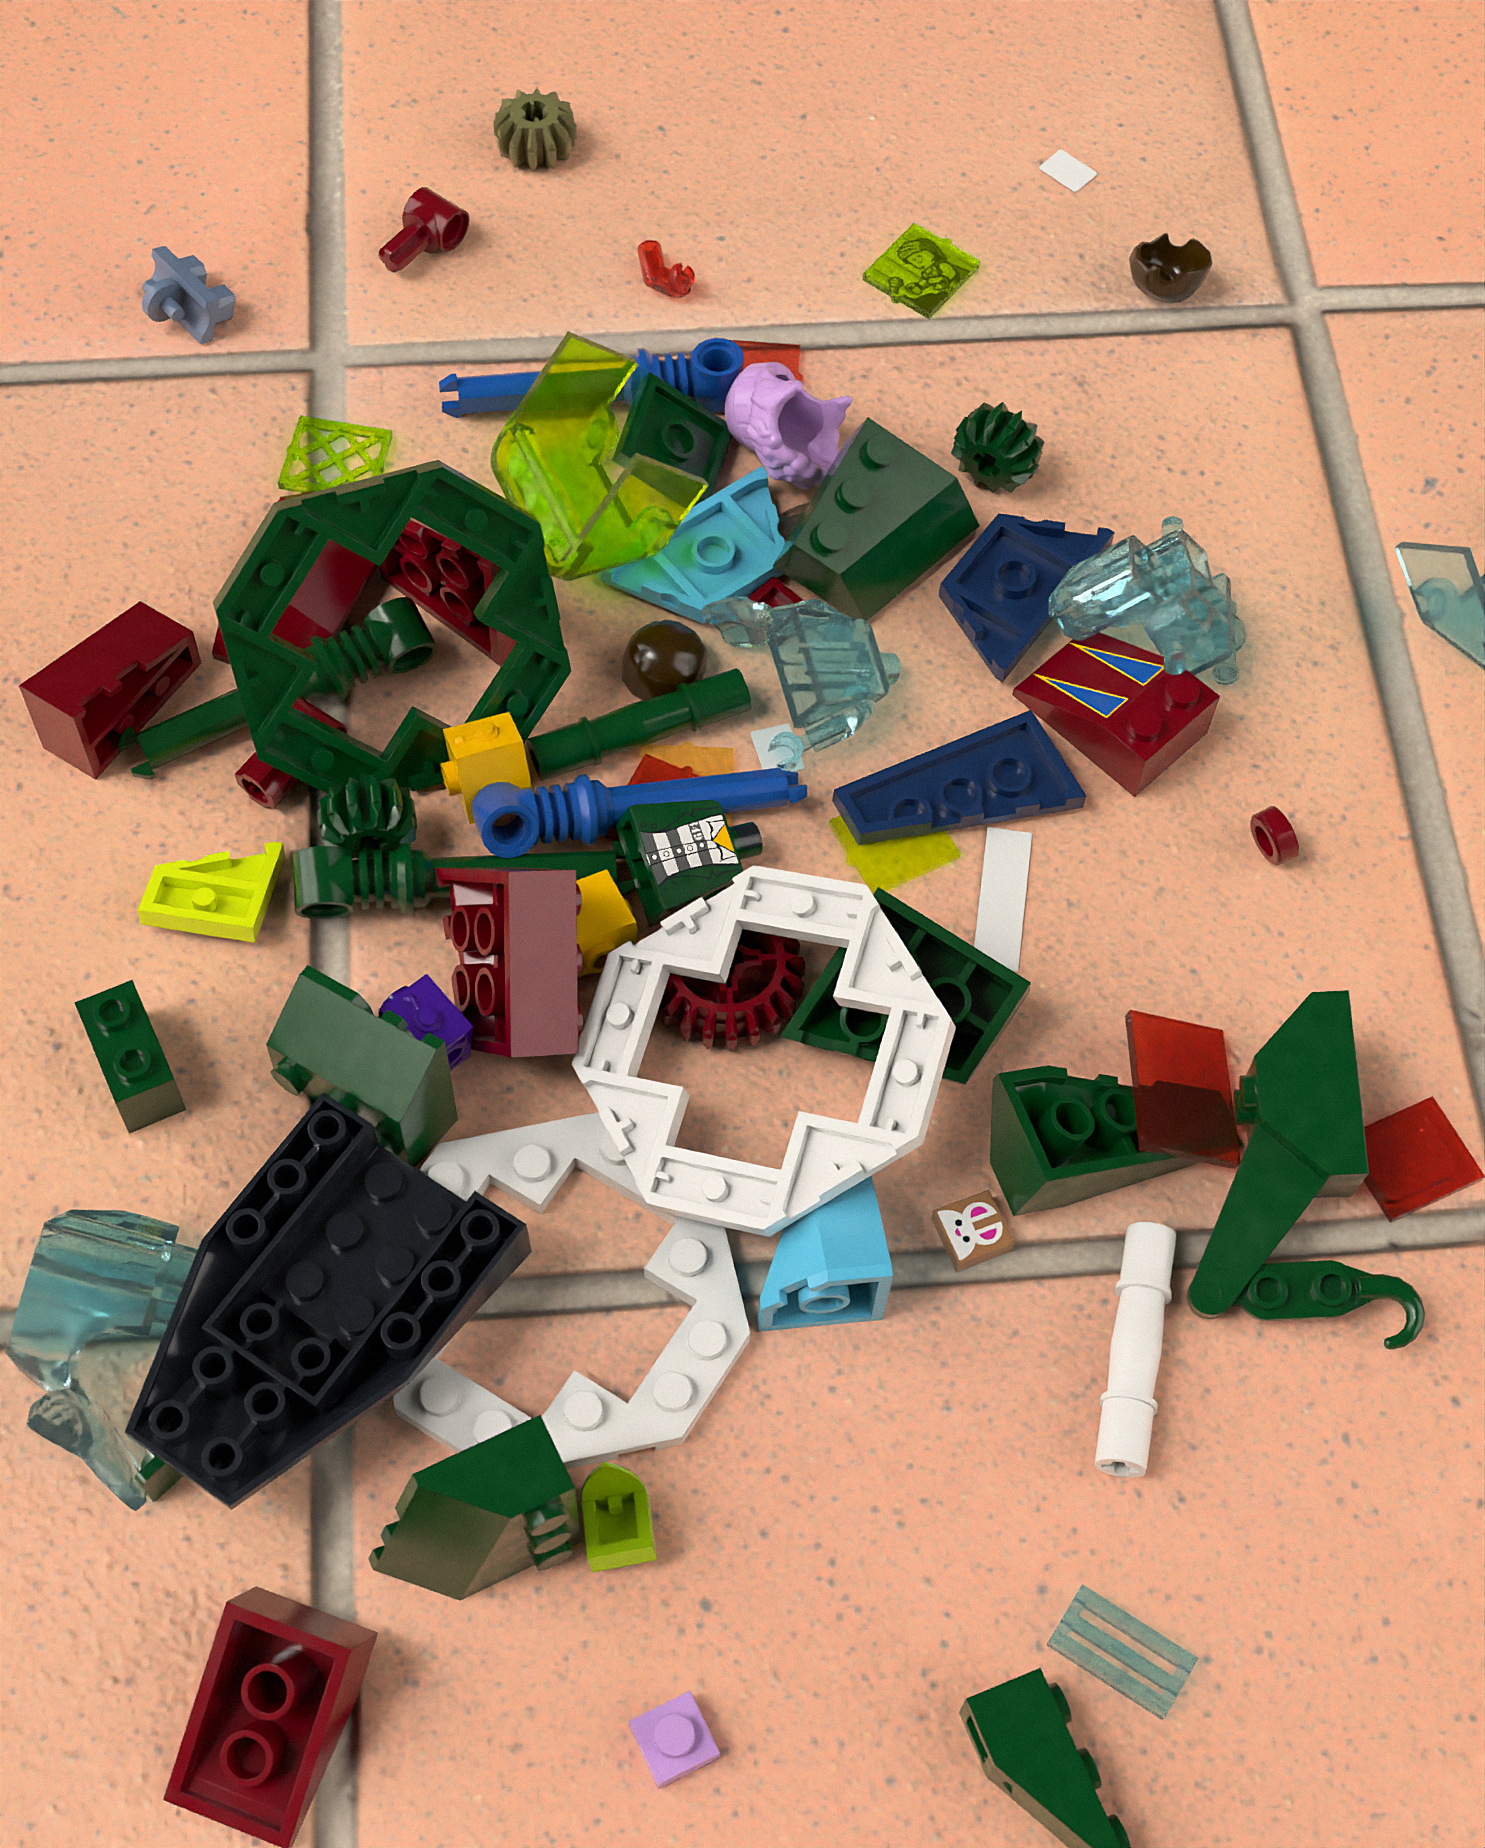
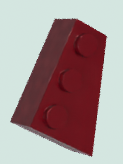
M139 601L19 685V688L43 748L96 780L122 752L118 741L126 728L132 726L135 734L140 732L202 662L192 630Z

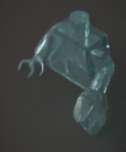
M733 596L709 603L701 610L705 620L714 625L721 632L724 642L732 647L754 648L769 643L794 728H804L806 732L800 736L790 732H781L774 736L769 745L768 752L780 746H786L794 753L793 757L779 762L776 768L791 771L798 765L803 752L813 748L815 753L853 736L875 714V703L889 693L890 685L895 684L899 679L901 665L898 656L892 652L879 651L872 626L866 620L844 615L819 599H810L771 608L768 604L763 602L761 604L748 597Z

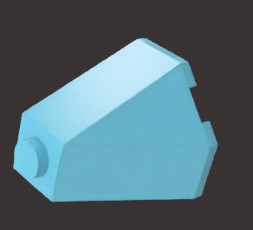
M872 1175L783 1229L759 1300L757 1319L759 1332L883 1320L893 1272Z

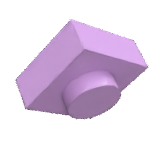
M691 1691L629 1721V1728L657 1789L720 1758V1752Z

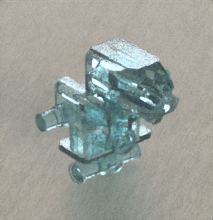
M1170 516L1162 521V537L1147 546L1135 535L1129 536L1074 565L1049 596V615L1057 620L1064 635L1069 638L1083 641L1109 627L1118 628L1143 624L1145 631L1160 655H1164V670L1168 674L1178 675L1187 669L1193 675H1196L1214 666L1212 679L1217 684L1229 685L1239 679V669L1236 666V652L1245 644L1246 632L1245 625L1235 615L1237 613V604L1231 599V580L1224 573L1212 577L1206 551L1183 530V521L1179 517Z

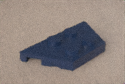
M998 513L940 584L939 598L997 680L1003 682L1110 548L1114 531L1098 527L1096 535L1065 531V522L1051 520L1035 522L1027 520L1022 516Z

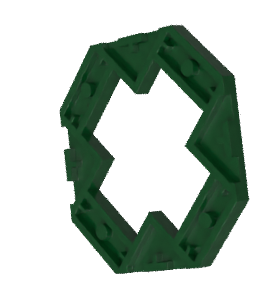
M440 460L273 503L212 602L258 760L326 793H329V787L333 785H347L351 777L360 781L366 780L371 775L378 781L388 778L396 779L398 786L410 787L412 792L444 783L440 763L450 760L443 729L452 727L412 706L384 751L381 752L292 707L319 664L315 655L271 632L329 539L381 566L412 517L501 567L473 613L480 622L517 641V643L465 723L509 712L524 744L572 672L559 620L561 618L553 580L548 571L544 552L545 542L541 523L535 515Z

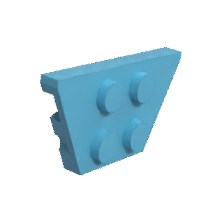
M760 466L598 564V578L607 585L704 624L754 593L771 577L778 578L783 575V572L773 566L785 545V541L779 532V518L776 506L771 501L767 471Z

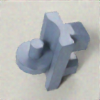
M166 246L152 249L151 257L155 261V271L152 278L145 281L142 286V290L145 292L142 300L143 311L151 320L156 322H163L170 318L175 322L177 321L199 344L213 341L216 323L230 320L233 316L235 294L224 284L208 288L205 285L207 278L205 266L195 255L178 259Z

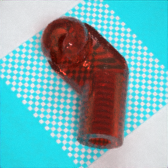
M646 240L639 244L637 253L645 285L673 299L687 296L696 281L694 270L689 265L682 270V263H676L672 268L667 267L662 246L656 240Z

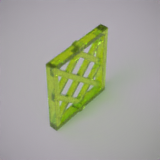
M300 415L292 441L286 448L287 455L277 482L279 489L300 493L317 492L343 485L347 482L357 481L355 478L369 471L373 473L372 477L381 475L385 471L384 463L393 438L392 430ZM318 430L332 433L323 437ZM309 431L316 441L300 448L299 444L303 433ZM354 436L368 439L359 443ZM345 437L352 447L336 454L329 444ZM380 442L379 455L372 460L365 449ZM322 448L329 458L313 465L306 455ZM358 454L365 464L349 471L342 461ZM299 459L306 467V470L291 477L289 474L293 462ZM335 465L342 473V476L327 483L319 472ZM312 476L317 483L305 482L303 480Z

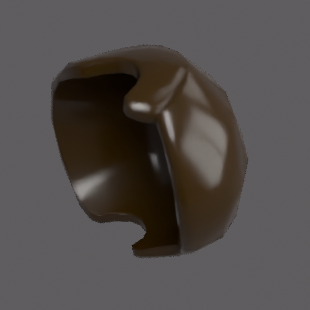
M1167 233L1151 242H1140L1133 249L1129 258L1132 279L1137 288L1145 295L1166 303H1179L1191 297L1202 285L1213 264L1210 251L1199 240L1192 238L1182 246H1175L1170 242Z
M667 619L663 621L655 620L638 629L628 641L622 661V681L631 694L641 700L677 691V686L681 683L687 685L703 679L707 669V648L697 633L684 624Z

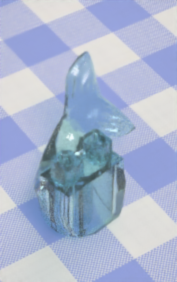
M71 1209L44 1222L5 1353L22 1373L47 1392L30 1406L26 1424L45 1439L80 1457L130 1509L137 1511L146 1503L147 1494L135 1479V1475L140 1471V1468L119 1432L110 1421V1417L85 1387L80 1355L83 1348L95 1337L112 1333L148 1337L153 1322L168 1325L198 1249L175 1243L180 1226L124 1210Z

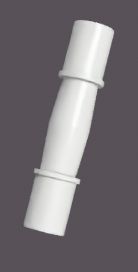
M1153 1222L1132 1223L1126 1230L1120 1281L1116 1283L1115 1294L1120 1300L1111 1340L1107 1392L1100 1396L1102 1412L1094 1466L1101 1472L1124 1478L1142 1477L1147 1471L1153 1416L1157 1414L1158 1403L1153 1399L1162 1352L1164 1308L1172 1299L1170 1282L1176 1233L1165 1225Z

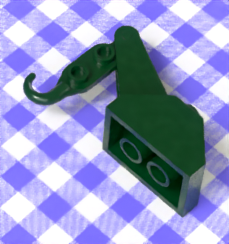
M1349 990L1311 992L1254 1056L1247 1074L1240 1075L1239 1089H1234L1236 1125H1246L1248 1145L1194 1278L1187 1290V1303L1195 1315L1204 1319L1218 1318L1229 1308L1236 1306L1242 1308L1252 1318L1260 1321H1288L1337 1318L1373 1300L1392 1299L1404 1308L1406 1323L1398 1334L1387 1337L1384 1340V1346L1389 1350L1402 1348L1414 1341L1421 1332L1424 1325L1425 1310L1419 1294L1412 1285L1401 1278L1384 1274H1370L1333 1260L1264 1263L1314 1198L1351 1197L1369 1174Z

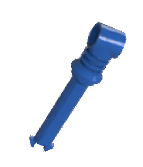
M712 338L698 344L693 351H690L689 358H685L684 351L677 352V359H672L671 352L664 353V360H659L658 353L651 354L645 348H638L637 355L627 356L620 365L457 377L456 373L439 381L440 392L458 391L459 400L443 401L442 412L455 418H461V414L618 401H625L631 407L640 380L649 372L686 396L693 397L694 401L709 411L725 412L726 396L738 374L744 370V354L741 347L735 342L725 338Z
M781 768L608 788L599 780L590 781L586 774H580L572 783H565L563 791L559 784L551 785L549 793L545 786L537 787L535 794H533L531 788L520 789L509 782L489 784L475 796L472 802L471 813L483 844L490 853L502 858H513L523 855L533 845H537L539 837L543 844L552 843L553 836H555L557 842H565L568 834L572 841L580 840L586 846L595 845L597 838L605 837L611 828L615 827L627 808L636 804L716 800L721 804L724 813L787 806L788 800L791 803H797L807 797V785H798L799 774L797 772L786 771ZM508 813L516 814L515 818L506 825H493L496 819Z

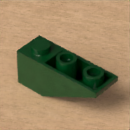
M1041 1668L965 1699L959 1714L985 1775L991 1782L1068 1848H1131L1129 1838L1121 1821L1115 1814L1106 1815L1096 1793V1789L1101 1788L1102 1784L1092 1756L1085 1747L1077 1750L1066 1726L1067 1723L1072 1721L1068 1702L1056 1682L1048 1685Z

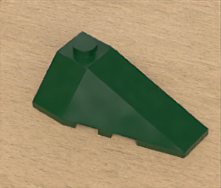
M1050 1065L1002 1072L993 1078L990 1164L1013 1216L1064 1207L1235 1152L1242 1146L1217 1093L1153 1083L1146 1089L1118 1084V1077L1099 1074L1094 1080L1068 1076L1067 1068Z

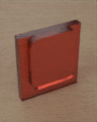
M1433 1096L1364 1127L1369 1174L1364 1179V1182L1390 1223L1482 1181L1485 1177Z

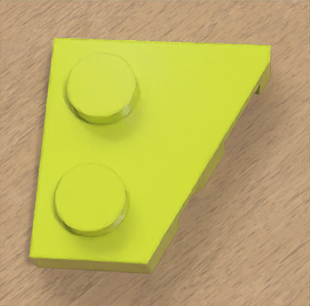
M275 841L264 843L265 853L232 860L229 851L205 855L196 861L179 860L155 865L138 908L140 924L255 943L285 859L283 843Z

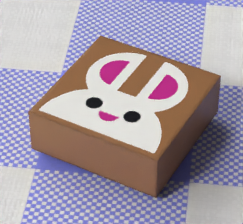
M989 1190L940 1207L932 1212V1222L956 1272L1013 1250L1015 1243Z

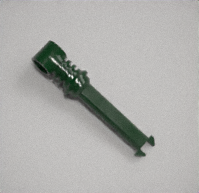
M399 597L377 606L364 619L365 629L361 630L359 625L352 626V635L350 636L345 630L338 633L339 641H335L333 636L326 639L317 635L311 637V645L303 650L315 655L319 665L298 697L307 700L317 696L328 700L336 696L339 701H343L347 698L349 690L356 687L354 680L357 678L363 684L368 681L367 674L370 672L374 678L381 676V667H384L386 672L400 674L414 670L429 661L436 654L438 646L413 599L410 597ZM238 689L231 690L136 734L132 726L126 728L118 741L121 751L140 743L148 759L147 762L130 769L133 776L152 780L156 778L153 769L248 727Z
M613 841V850L533 853L513 858H502L496 855L431 858L422 849L411 850L410 843H402L396 851H388L389 858H382L381 851H374V859H367L366 852H359V859L352 860V852L336 846L308 847L300 849L293 854L295 913L298 916L310 919H332L347 916L354 911V903H361L362 910H369V903L376 902V910L384 909V902H391V909H399L405 915H414V908L426 907L433 898H450L449 887L438 888L435 868L526 867L576 870V881L607 869L623 898L632 892L636 886L634 880L617 881L616 859H626L620 841Z

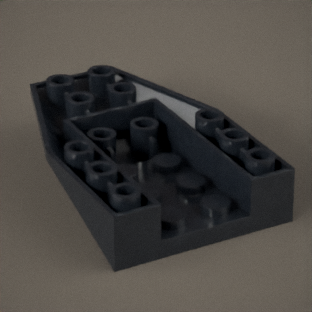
M323 1092L202 1239L125 1429V1434L230 1510L234 1509L410 1384L532 1253L527 1224L476 1191L472 1193L467 1201L460 1198L379 1145L373 1124Z

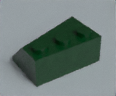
M307 965L299 974L266 1043L273 1066L271 1075L277 1083L292 1095L298 1096L303 1092L314 1101L324 1092L373 1124L379 1145L414 1168L458 1120L445 1041L430 1032L421 1041L417 1040L407 1029L408 1024L404 1018L390 1010H387L381 1018L374 1016L371 1007L359 993Z

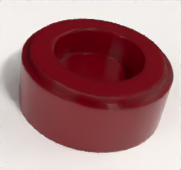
M1270 806L1252 815L1250 828L1254 841L1263 856L1270 863L1278 866L1298 856L1299 844L1296 834L1281 810L1275 806Z

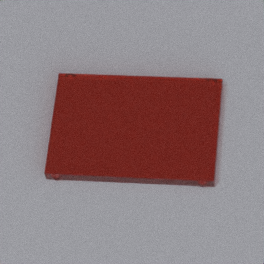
M1130 1009L1125 1015L1139 1150L1231 1169L1237 1168L1241 1160L1223 1030Z

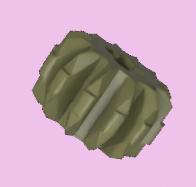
M538 87L531 94H525L517 89L515 98L502 99L501 107L495 113L493 126L494 135L497 138V147L500 150L501 157L511 159L514 168L528 164L534 172L538 165H545L553 169L557 160H568L571 147L575 146V140L577 139V125L574 123L570 102L560 101L556 91L543 95Z

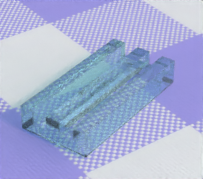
M1083 1584L1046 1644L1161 1720L1168 1714L1198 1660L1193 1654ZM1085 1608L1177 1667L1173 1675H1170L1128 1646L1080 1617L1079 1615ZM1073 1631L1164 1690L1161 1695L1071 1638L1068 1636L1069 1632Z

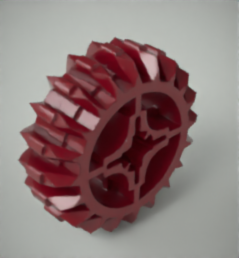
M742 929L729 970L732 972L730 988L726 987V983L670 973L659 1009H664L663 1022L666 1024V1027L681 1023L680 1035L684 1041L692 1038L696 1033L703 1034V1045L707 1050L714 1044L715 1038L726 1039L725 1044L731 1052L737 1047L738 1037L744 1036L755 1047L760 1042V1029L776 1036L781 1027L780 1018L791 1020L796 1010L795 1001L800 1000L804 992V982L801 978L805 975L806 964L803 957L798 956L800 953L798 939ZM767 986L766 989L756 997L748 1001L738 1003L740 998H742L744 995L753 992H760V987ZM698 996L707 997L711 999L714 1003L706 1001Z

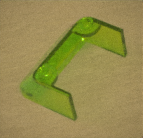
M569 331L497 436L490 457L491 469L506 499L535 515L541 523L545 542L544 552L549 574L551 577L563 581H573L654 557L667 546L671 536L708 487L705 479L638 453L633 456L617 481L612 485L601 465L607 453L611 452L615 447L619 436L617 420L610 405L638 364L632 357Z

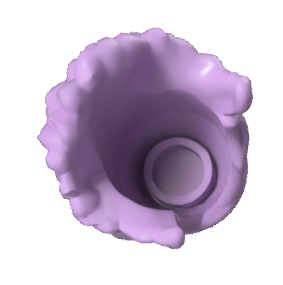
M778 362L753 363L738 374L726 396L725 418L729 432L735 440L757 454L758 459L767 469L770 478L786 481L805 490L814 485L819 486L839 453L837 449L839 432L837 429L846 417L845 411L850 407L852 398L850 396H842L824 401L817 399L803 389V383L796 380L793 373L783 364Z

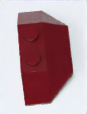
M313 492L283 496L279 498L278 502ZM329 539L271 633L301 649L310 646V638L315 635L325 639L333 636L335 639L378 568V565ZM218 624L212 656L213 659L230 665Z

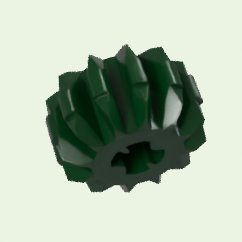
M983 402L979 408L971 411L968 417L965 416L956 429L957 434L954 437L955 441L951 454L960 460L958 471L970 473L974 477L973 485L983 482L992 493L1000 487L1012 493L1018 486L1025 484L1028 479H1031L1039 467L1038 462L1041 459L1042 448L1045 442L1036 436L1038 425L1025 422L1022 419V410L1014 414L1008 410L1003 402L995 408Z
M371 775L366 780L358 781L351 777L347 785H333L329 787L328 795L319 799L318 823L321 839L324 841L325 846H336L352 852V859H359V852H366L367 859H374V851H381L382 858H387L388 851H396L402 843H412L416 840L415 830L418 826L414 800L411 798L409 788L398 786L396 779L388 778L378 781Z

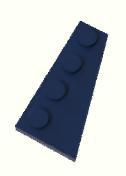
M1029 710L836 788L833 792L832 802L856 843L864 845L1083 808L1087 796L1032 710Z

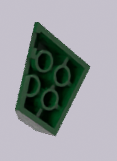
M867 417L843 444L773 566L863 625L980 527L957 477Z
M878 887L873 894L874 898L956 1027L941 1079L966 1085L996 1045L1028 996L1031 982ZM838 947L780 1037L876 1062L889 1015L838 1005L833 995L847 948Z
M541 1414L413 1473L395 1506L400 1520L385 1525L380 1535L385 1546L373 1549L368 1559L374 1571L459 1601L534 1565L538 1571H542L567 1560L573 1554L571 1547L581 1543L576 1491Z

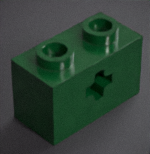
M133 980L74 1002L115 1104L129 1133L186 1110L173 1074Z

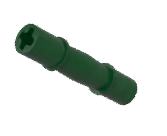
M738 668L687 685L681 683L677 686V691L631 703L592 720H588L585 716L581 717L578 722L528 738L527 746L539 779L545 781L594 764V766L600 765L604 757L650 745L689 728L693 732L700 731L703 726L751 710V697L742 673Z

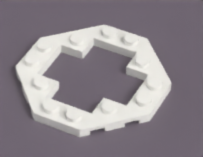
M753 865L733 877L732 880L735 884L707 901H704L701 897L661 921L660 923L663 927L634 945L631 941H628L608 953L578 1043V1053L574 1055L572 1065L599 1111L598 1114L616 1148L625 1159L636 1180L635 1183L645 1202L653 1211L770 1237L923 1144L956 1027L867 885ZM742 929L847 948L834 991V999L840 1006L889 1015L858 1123L798 1111L781 1170L674 1147L690 1095L684 1087L637 1078L670 973L726 983Z
M598 1112L439 1143L419 1169V1171L465 1201L468 1200L474 1191L483 1195L488 1186L492 1184L542 1214L573 1169L577 1167L673 1225L645 1266L644 1277L688 1303L692 1308L628 1403L577 1371H573L542 1416L567 1469L618 1459L619 1454L655 1447V1450L682 1445L750 1341V1329L725 1227L653 1211L645 1202L635 1183L636 1180L625 1159L616 1148ZM450 1341L410 1384L393 1395L398 1417L455 1453L461 1452L532 1419L440 1361L438 1358Z

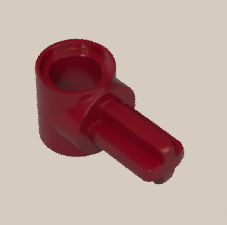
M427 187L419 188L410 196L402 214L403 229L379 250V259L390 272H397L403 270L423 251L434 253L438 248L445 252L452 251L461 243L467 233L470 221L468 212Z

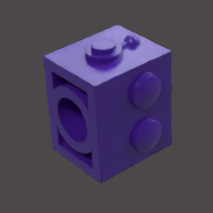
M425 974L409 987L403 986L393 992L379 1008L378 1018H381L387 1010L401 1016L408 1024L407 1029L419 1041L429 1032L444 1040L450 1072L470 1057L473 1026L428 974Z

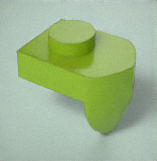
M603 1461L589 1474L581 1490L587 1560L592 1573L656 1561L657 1554L651 1504L646 1486L636 1474L627 1468Z

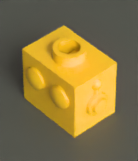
M509 712L443 729L450 761L440 763L442 776L448 795L458 796L469 824L475 823L471 813L472 802L477 793L485 786L496 782H509L520 789H532L523 740Z
M607 869L576 881L582 895L581 910L576 917L577 943L580 946L583 959L582 970L578 977L588 973H601L608 953L628 941H631L633 945L637 943L638 928L636 920L632 915L631 905L627 899H623Z

